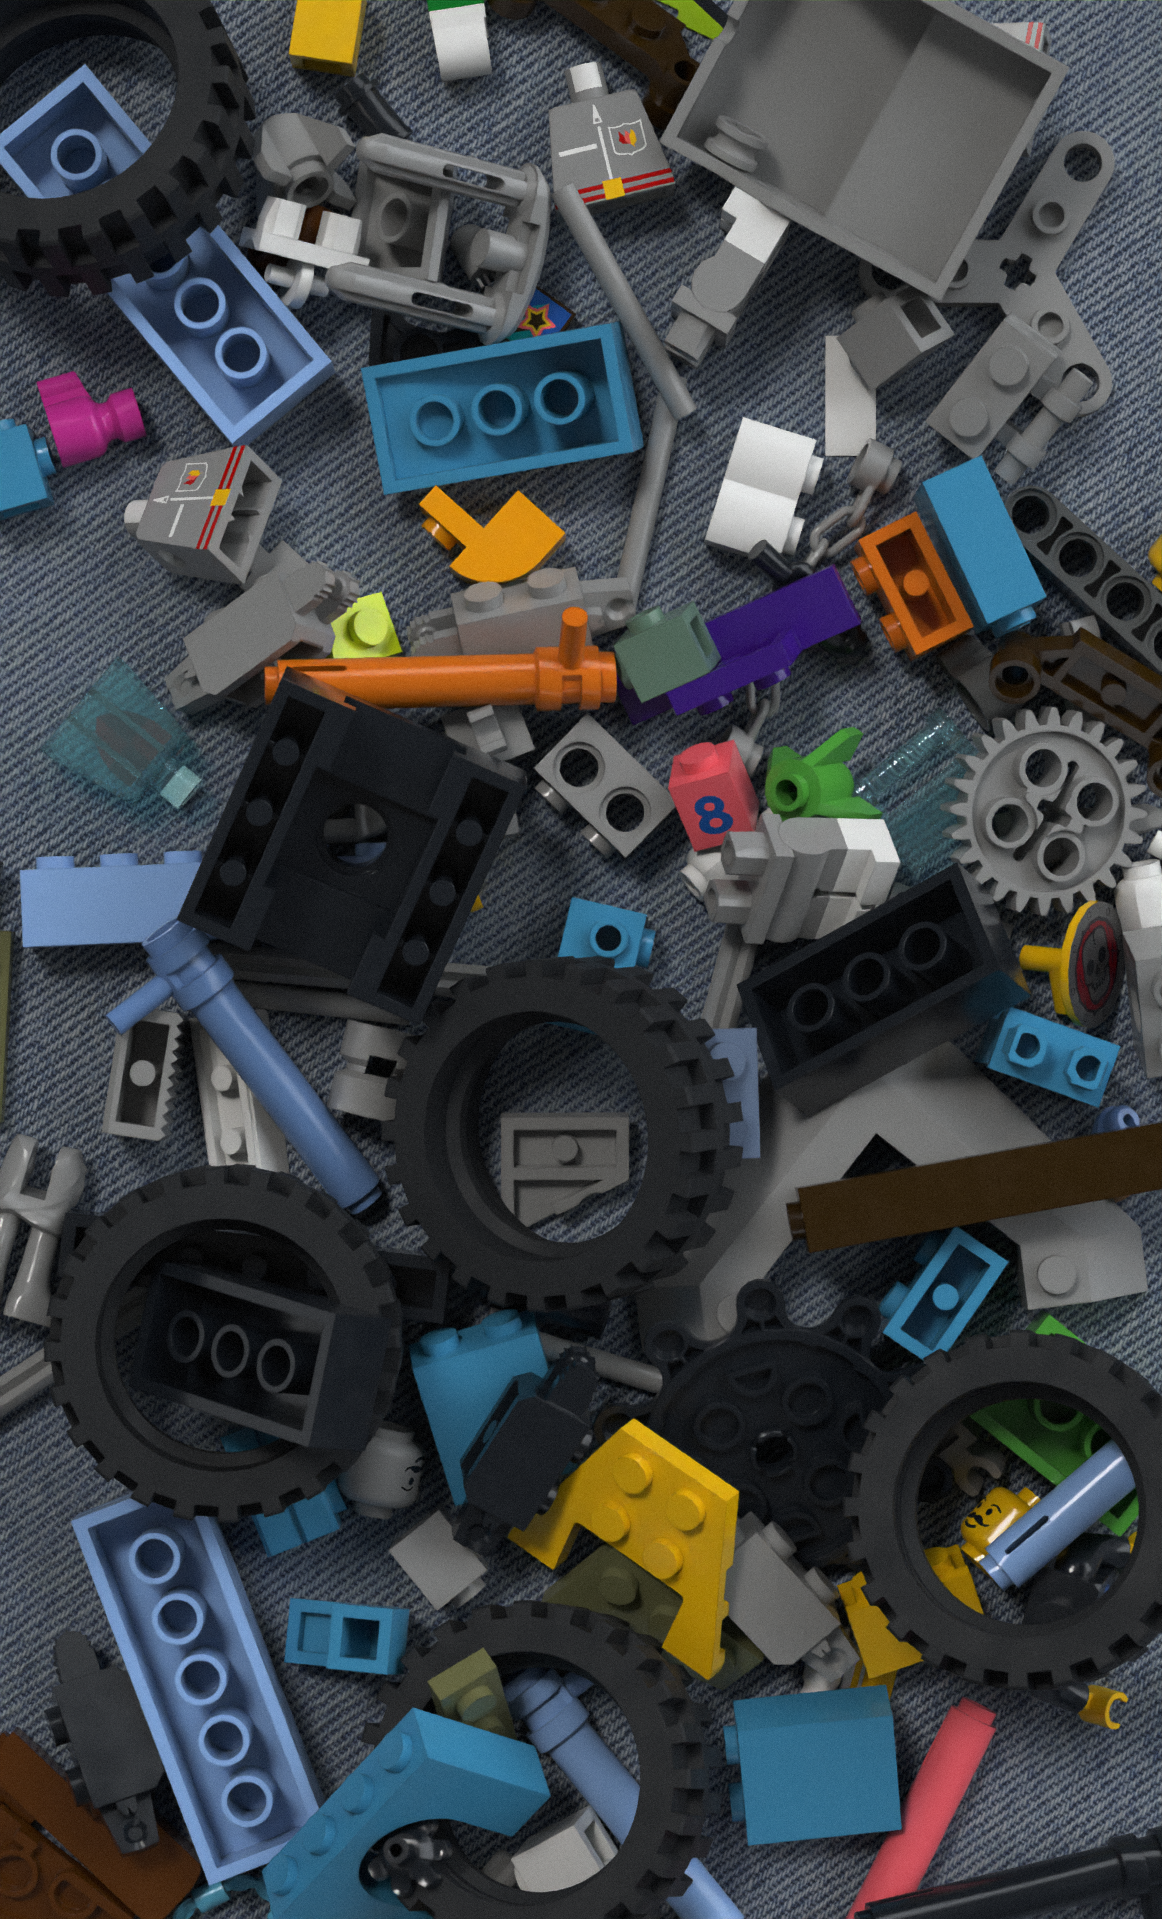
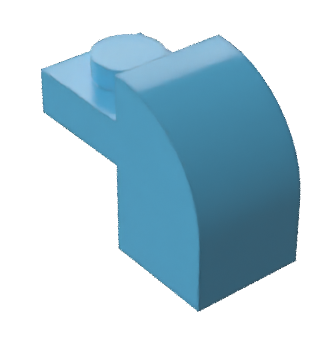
M290 1598L284 1663L325 1666L326 1669L384 1675L404 1674L405 1665L400 1659L406 1654L410 1609L372 1604Z

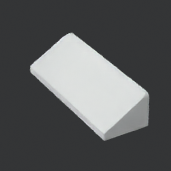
M256 1009L255 1011L270 1030L267 1010ZM197 1018L189 1019L209 1165L248 1164L256 1165V1168L274 1172L283 1171L290 1174L285 1136Z

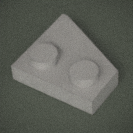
M629 1112L501 1113V1199L514 1216L526 1227L554 1213L557 1216L579 1205L583 1199L595 1193L602 1194L629 1180Z

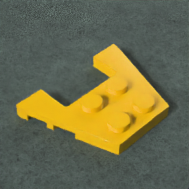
M633 1418L559 1485L557 1496L544 1515L535 1514L524 1532L514 1527L507 1538L554 1570L567 1559L583 1525L682 1596L683 1603L662 1648L708 1681L721 1670L725 1660V1649L720 1648L722 1620L729 1615V1602L724 1600L726 1571L733 1565L739 1491Z

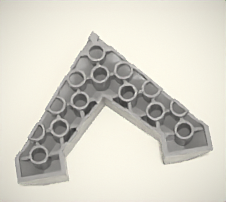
M950 1041L943 1043L811 1116H808L775 1092L770 1076L767 1073L758 1087L760 1158L742 1159L741 1167L726 1169L722 1186L735 1192L728 1210L710 1213L705 1221L716 1230L715 1234L705 1247L683 1253L688 1261V1265L676 1275L654 1280V1288L635 1294L642 1352H645L644 1339L646 1333L654 1324L663 1320L680 1322L694 1336L705 1340L719 1338L731 1331L736 1322V1296L741 1287L748 1281L764 1279L766 1273L792 1241L786 1203L797 1201L795 1187L841 1179L874 1135H877L914 1165L1043 1143L1051 1140ZM1112 1199L987 1221L1013 1242L1020 1305L1027 1310L1091 1303L1148 1291L1141 1229Z

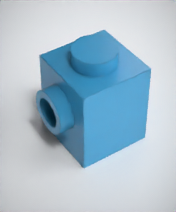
M14 419L0 420V521L55 505L47 476L56 474L57 470L46 436L36 439L34 432L27 424L16 426Z

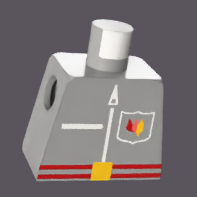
M601 62L584 63L567 69L564 73L572 103L548 110L553 193L573 182L591 215L674 196L675 181L673 173L636 89L609 94ZM554 202L557 224L565 222Z
M240 445L168 461L160 468L149 499L133 500L127 505L124 514L125 527L132 537L137 538V542L166 570L174 574L232 584H244L282 480L248 445Z

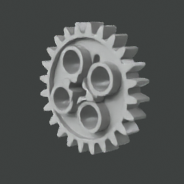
M1042 706L1038 719H1036L1032 710L1019 708L1016 709L1015 727L1007 719L996 717L992 719L995 733L994 739L985 734L974 733L971 737L979 753L976 756L957 753L955 756L958 763L966 770L964 777L945 778L944 783L959 793L956 801L940 804V810L957 815V823L943 830L942 835L943 837L961 840L963 844L950 856L951 861L958 862L959 864L972 862L973 865L968 872L981 884L988 880L986 888L990 891L993 901L998 902L1006 895L1007 909L1021 912L1028 902L1031 913L1046 916L1051 901L1057 911L1071 913L1073 894L1081 902L1096 901L1092 884L1097 883L1113 889L1116 886V882L1109 870L1110 867L1114 864L1131 868L1133 864L1129 857L1121 851L1124 844H1142L1143 838L1129 830L1130 821L1147 817V811L1131 807V798L1140 795L1146 788L1142 784L1127 782L1125 778L1136 768L1138 763L1133 759H1115L1124 741L1121 738L1108 737L1100 742L1105 724L1100 721L1090 720L1082 727V712L1066 710L1060 720L1057 707ZM1039 750L1045 760V769L1042 776L1037 781L1031 783L1026 775L1025 765L1029 756ZM1072 761L1075 768L1072 774L1066 777L1068 763ZM1090 784L1095 792V803L1093 809L1088 814L1082 816L1077 808V797L1081 789ZM1041 800H1046L1044 806L1051 812L1046 822L1043 821L1044 815L1037 810ZM1006 805L1010 810L1012 823L1009 830L998 838L992 829V819L994 813L1000 807ZM1057 839L1062 846V858L1060 863L1049 871L1043 862V853L1046 846L1051 841ZM1022 845L1021 858L1015 860L1013 853L1017 847Z

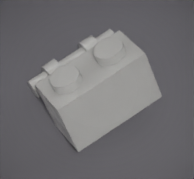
M1011 312L997 327L925 422L972 459L980 456L995 438L1006 447L1008 452L994 468V471L1005 481L1014 485L1028 467L1035 469L1047 454L1043 447L1064 421L1071 423L1081 411L1082 406L1079 402L1091 388L1093 382L1075 368L1070 371L1059 386L1045 376V372L1062 351ZM1031 393L1044 406L1026 429L1022 431L1009 419L1028 394Z

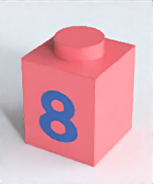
M734 740L715 745L709 742L695 744L684 750L681 754L674 756L668 790L694 852L722 845L727 831L755 832L760 802Z

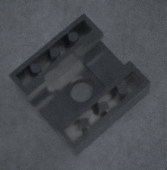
M287 666L176 920L247 951H250L255 938L351 979L347 990L348 995L420 1025L527 787V772ZM347 804H362L374 809L382 817L387 828L388 837L386 845L376 857L362 863H351L338 858L331 852L325 841L324 825L332 812L339 807Z

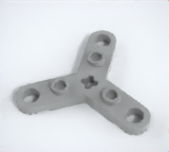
M1089 131L1070 133L1058 142L1001 239H975L941 301L929 295L936 307H997L1003 319L1011 312L1062 351L1044 374L1058 386L1061 384L1063 374L1070 368L1084 367L1086 370L1091 371L1092 375L1096 378V393L1091 399L1079 402L1082 409L1076 417L1081 418L1098 411L1107 401L1112 389L1110 370L1055 274L1056 269L1114 171L1115 159L1110 145L1101 136ZM1076 148L1091 150L1093 155L1097 156L1099 163L1097 176L1085 182L1072 179L1064 168V158L1069 151H1073ZM861 258L857 275L860 287L867 295L866 297L871 298L883 292L889 298L911 286L905 282L896 289L881 287L872 276L873 264ZM1019 258L1025 259L1030 264L1027 268V275L1034 279L1033 284L1029 286L1025 283H1020L1015 290L1009 289L1004 285L1007 274L1000 269V265L1003 262L1014 265Z

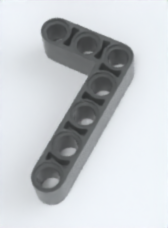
M1032 485L1020 487L1011 493L1004 501V505L1012 523V508L1017 503L1031 502L1037 505L1044 515V526L1040 532L1033 534L1024 533L1014 525L1033 568L1087 617L1094 615L1098 627L1131 658L1162 676V660L1156 655L1153 646L1154 638L1159 631H1162V594L1052 493L1042 487ZM1071 544L1079 545L1087 551L1091 559V568L1086 576L1074 577L1064 572L1059 562V554L1062 547ZM1117 587L1126 588L1134 594L1138 603L1137 614L1134 619L1127 621L1119 620L1111 615L1106 604L1107 594L1110 589Z

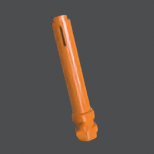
M569 607L562 613L559 647H535L533 653L277 660V666H264L265 705L271 704L285 669L288 666L384 709L472 707L491 704V706L534 705L537 711H560L562 704H578L579 710H599L600 703H615L616 660L613 651L599 652L597 645L585 646L588 621L587 612L580 607Z

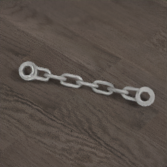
M872 438L865 442L847 478L849 485L860 490L853 505L838 509L812 530L809 538L812 549L802 562L809 563L815 567L821 557L830 558L837 555L861 536L866 527V519L863 514L874 492L877 491L885 495L892 487L900 471L902 461L893 457L894 449ZM848 515L846 523L851 528L855 527L854 530L828 548V539L821 538L819 540L820 535ZM753 682L747 684L746 704L751 712L750 719L744 730L731 724L718 742L719 744L730 740L735 741L749 778L755 771L763 753V747L754 743L764 719L772 716L779 708L780 682L771 686V703L764 698L757 705L755 702V686Z

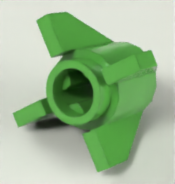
M855 727L840 729L812 753L803 757L788 746L773 748L768 758L765 784L767 804L773 814H780L782 822L796 817L880 819L883 812L860 796L852 797L854 791L853 777L848 767L842 763L851 760L864 733Z

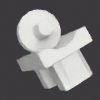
M267 196L260 212L256 229L243 226L239 246L289 258L286 267L268 264L264 274L266 283L281 286L280 298L286 307L300 309L309 294L320 297L327 296L329 289L325 284V278L314 275V265L327 269L331 266L347 262L369 265L370 259L357 256L361 240L362 220L323 211L314 245L298 240L307 206Z

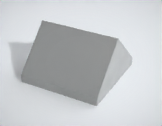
M360 161L354 196L357 203L353 206L351 218L362 220L361 240L357 256L370 259L368 265L370 267L434 283H442L455 193L373 172ZM447 164L443 168V175L457 180L458 168ZM419 292L414 293V294H420V295H427V294H423V293H419Z

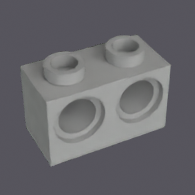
M588 713L534 767V772L542 779L535 787V790L561 815L571 807L588 824L580 833L606 859L616 851L626 860L676 808L671 794ZM584 752L592 756L596 761L598 773L594 781L589 785L574 787L562 778L560 773L561 763L569 754ZM620 796H629L636 799L643 809L644 817L642 823L636 829L629 832L614 829L606 818V809L609 803Z

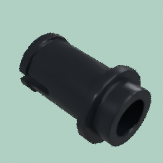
M361 73L335 95L334 98L341 105L338 109L341 117L348 114L366 136L385 133L407 139L413 133V130L406 126L377 90L380 85L377 79L370 81L364 73Z

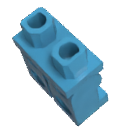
M1010 1007L989 1019L974 1062L987 1066L986 1068L1099 1108L1121 1046Z

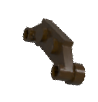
M487 0L490 7L497 14L511 20L527 18L533 12L538 1L545 2L648 76L650 85L641 102L651 124L662 130H666L700 66L695 59L690 57L681 34L686 24L652 0Z
M1082 627L1074 635L1031 637L1029 634L1021 631L1009 632L1002 636L998 643L997 653L990 662L988 683L992 694L1005 703L1021 704L1031 700L1038 693L1040 684L1131 738L1147 748L1149 753L1147 760V784L1155 795L1162 798V676Z

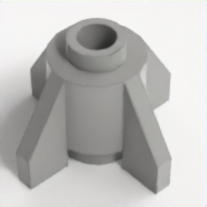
M298 113L273 115L261 124L253 136L255 140L253 161L256 165V215L258 218L267 196L307 206L306 208L316 206L325 199L328 203L346 210H350L357 203L347 183L334 171L356 148L346 129Z

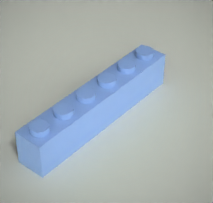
M386 842L355 844V856H339L338 858L351 863L366 862L376 857L383 850ZM202 851L163 852L164 864L138 865V853L100 855V867L75 868L74 856L36 857V869L20 870L23 947L45 948L143 943L155 930L178 916L202 862ZM206 933L210 940H221Z

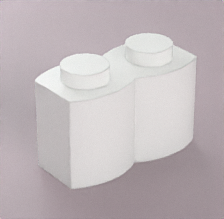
M743 417L704 544L748 557L750 550L755 544L761 540H766L779 553L794 556L805 519L793 516L800 492L813 495L824 458L812 455L816 440Z

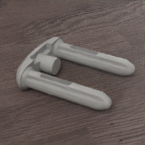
M385 133L366 136L360 139L356 146V155L373 172L505 206L503 217L510 219L506 234L482 228L473 238L470 249L472 264L477 267L497 271L493 287L486 285L483 295L450 287L443 283H434L354 262L334 265L327 270L325 284L328 289L344 301L478 333L480 342L484 345L496 344L511 336L520 325L534 295L544 264L550 232L551 192L549 184L539 167L533 163H525L519 169L481 160L474 156H466ZM448 164L484 174L487 177V183L482 187L445 177L443 175V168ZM419 292L452 300L456 303V309L454 312L448 313L412 303V295Z

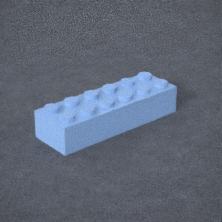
M84 64L0 133V167L26 198H58L81 193L106 183L134 164L152 144L86 64ZM217 225L212 233H208L202 227H199L186 239L192 252L176 263L170 253L149 265L154 277L136 284L130 273L111 279L112 292L105 294L232 447L249 445L336 372L332 361L221 227Z
M132 1492L80 1512L71 1520V1524L210 1886L269 1863L326 1801L218 1518L195 1516L191 1521L173 1517L174 1510L153 1502L146 1507L130 1498L133 1494Z

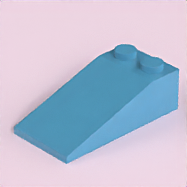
M620 321L361 368L384 495L630 453L644 447L625 334Z

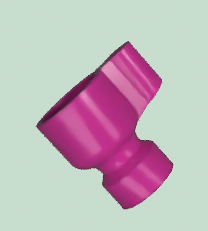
M74 371L36 382L63 468L101 457L105 454L109 442L118 438L126 443L147 436L132 387L111 393L104 403H96L90 397Z

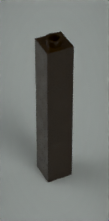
M1162 1121L795 1187L797 1201L786 1203L792 1241L804 1240L806 1251L813 1253L1161 1190Z

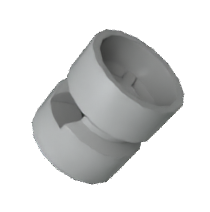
M347 1019L339 1052L347 1061L345 1069L334 1073L326 1107L380 1121L393 1120L395 1117L396 1099L384 1096L388 1078L366 1073L365 1070L369 1056L372 1055L392 1060L389 1077L403 1075L408 1061L399 1056L397 1052L405 1036L414 1035Z

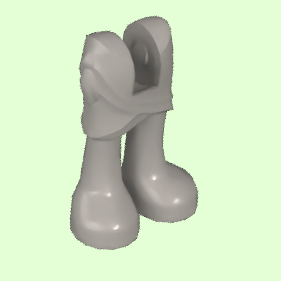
M17 1134L0 1168V1304L9 1257L22 1219L32 1228L16 1279L8 1294L3 1315L50 1328L51 1317L46 1316L50 1297L52 1296L50 1291L51 1272L59 1241L63 1234L65 1212L70 1211L72 1207L76 1206L83 1193L87 1167L83 1163L82 1150L62 1146L55 1165L51 1170L47 1191L27 1186L30 1175L35 1167L39 1141L34 1137Z

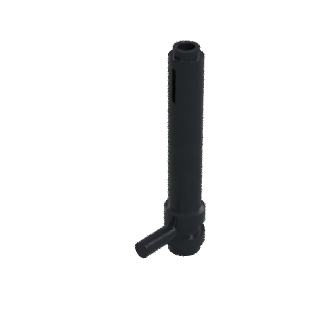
M1162 1826L1149 1828L1144 1837L1137 1838L1133 1833L1109 1838L1106 1846L865 1903V1910L855 1912L854 1919H1026L1120 1896L1124 1901L1140 1898L1143 1919H1162Z

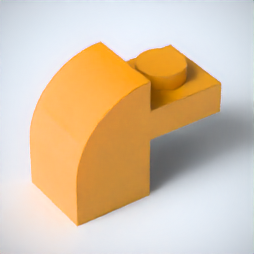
M436 485L419 503L421 512L428 517L421 527L447 551H450L455 544H458L463 549L449 568L453 575L470 585L487 581L503 584L528 577L533 572L539 570L566 540V533L519 490L484 528Z

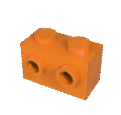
M916 511L857 541L854 550L858 558L850 561L852 571L866 596L876 592L887 614L878 619L879 624L895 653L904 649L909 660L913 661L967 634L974 627Z

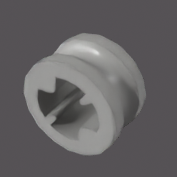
M719 115L715 123L718 127V134L715 137H708L704 146L712 154L740 169L754 172L759 164L755 159L756 152L759 150L765 151L770 141L746 124L733 118Z

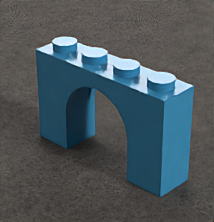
M413 1707L385 1735L378 1746L345 1779L342 1785L262 1870L273 1918L434 1919L426 1911H408L392 1891L391 1876L383 1881L373 1879L368 1871V1865L373 1860V1857L378 1854L368 1850L383 1836L397 1828L429 1819L457 1820L513 1837L551 1797L536 1747Z

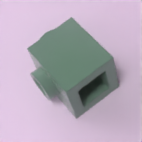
M694 601L663 614L660 605L636 614L625 621L628 631L613 645L617 653L615 654L618 677L628 690L635 689L641 703L710 673L721 659Z

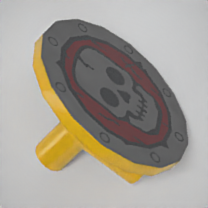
M1090 900L1079 907L1069 923L1062 948L1024 945L1020 952L1019 964L1022 970L1048 972L1054 1010L1058 1014H1067L1074 1025L1096 1028L1106 1021L1116 1004L1123 979L1125 958L1119 915L1110 903Z

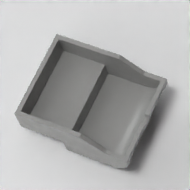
M734 0L727 13L728 20L724 29L718 37L713 39L659 142L716 173L775 211L941 301L1070 67L955 4L951 0ZM719 115L727 116L746 124L770 141L765 151L759 150L756 152L755 159L759 164L754 172H749L727 163L712 154L704 146L708 137H715L718 134V127L715 123Z

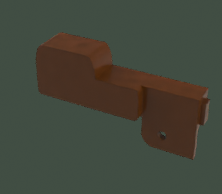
M18 1726L10 1734L5 1730L0 1735V1802L7 1804L9 1809L28 1824H31L36 1819L140 1919H164L188 1894L200 1875L202 1865L194 1845L153 1807L159 1845L148 1851L122 1859L102 1820L93 1821L88 1804L76 1807L68 1786L65 1770Z

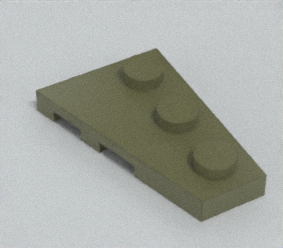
M606 1542L545 1590L541 1602L588 1608L590 1611L616 1616L630 1622L629 1629L639 1634L651 1635L663 1645L683 1603V1598L675 1590ZM727 1616L722 1620L720 1648L725 1649L724 1664L721 1670L709 1681L665 1649L661 1656L669 1664L683 1665L691 1677L723 1691L761 1663L764 1653Z

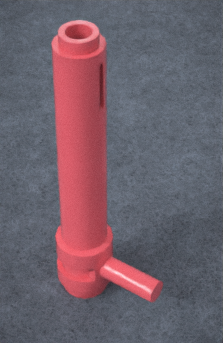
M964 1696L958 1707L951 1705L900 1808L902 1830L888 1832L845 1919H854L855 1912L865 1910V1903L917 1891L997 1730L992 1725L997 1715L994 1711Z

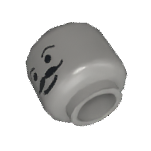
M382 1421L375 1436L368 1443L365 1451L361 1453L359 1459L346 1473L343 1472L337 1477V1485L340 1492L347 1498L355 1501L353 1510L356 1513L373 1518L389 1519L393 1509L406 1508L416 1502L426 1461V1450L419 1441L414 1439V1429L402 1424Z

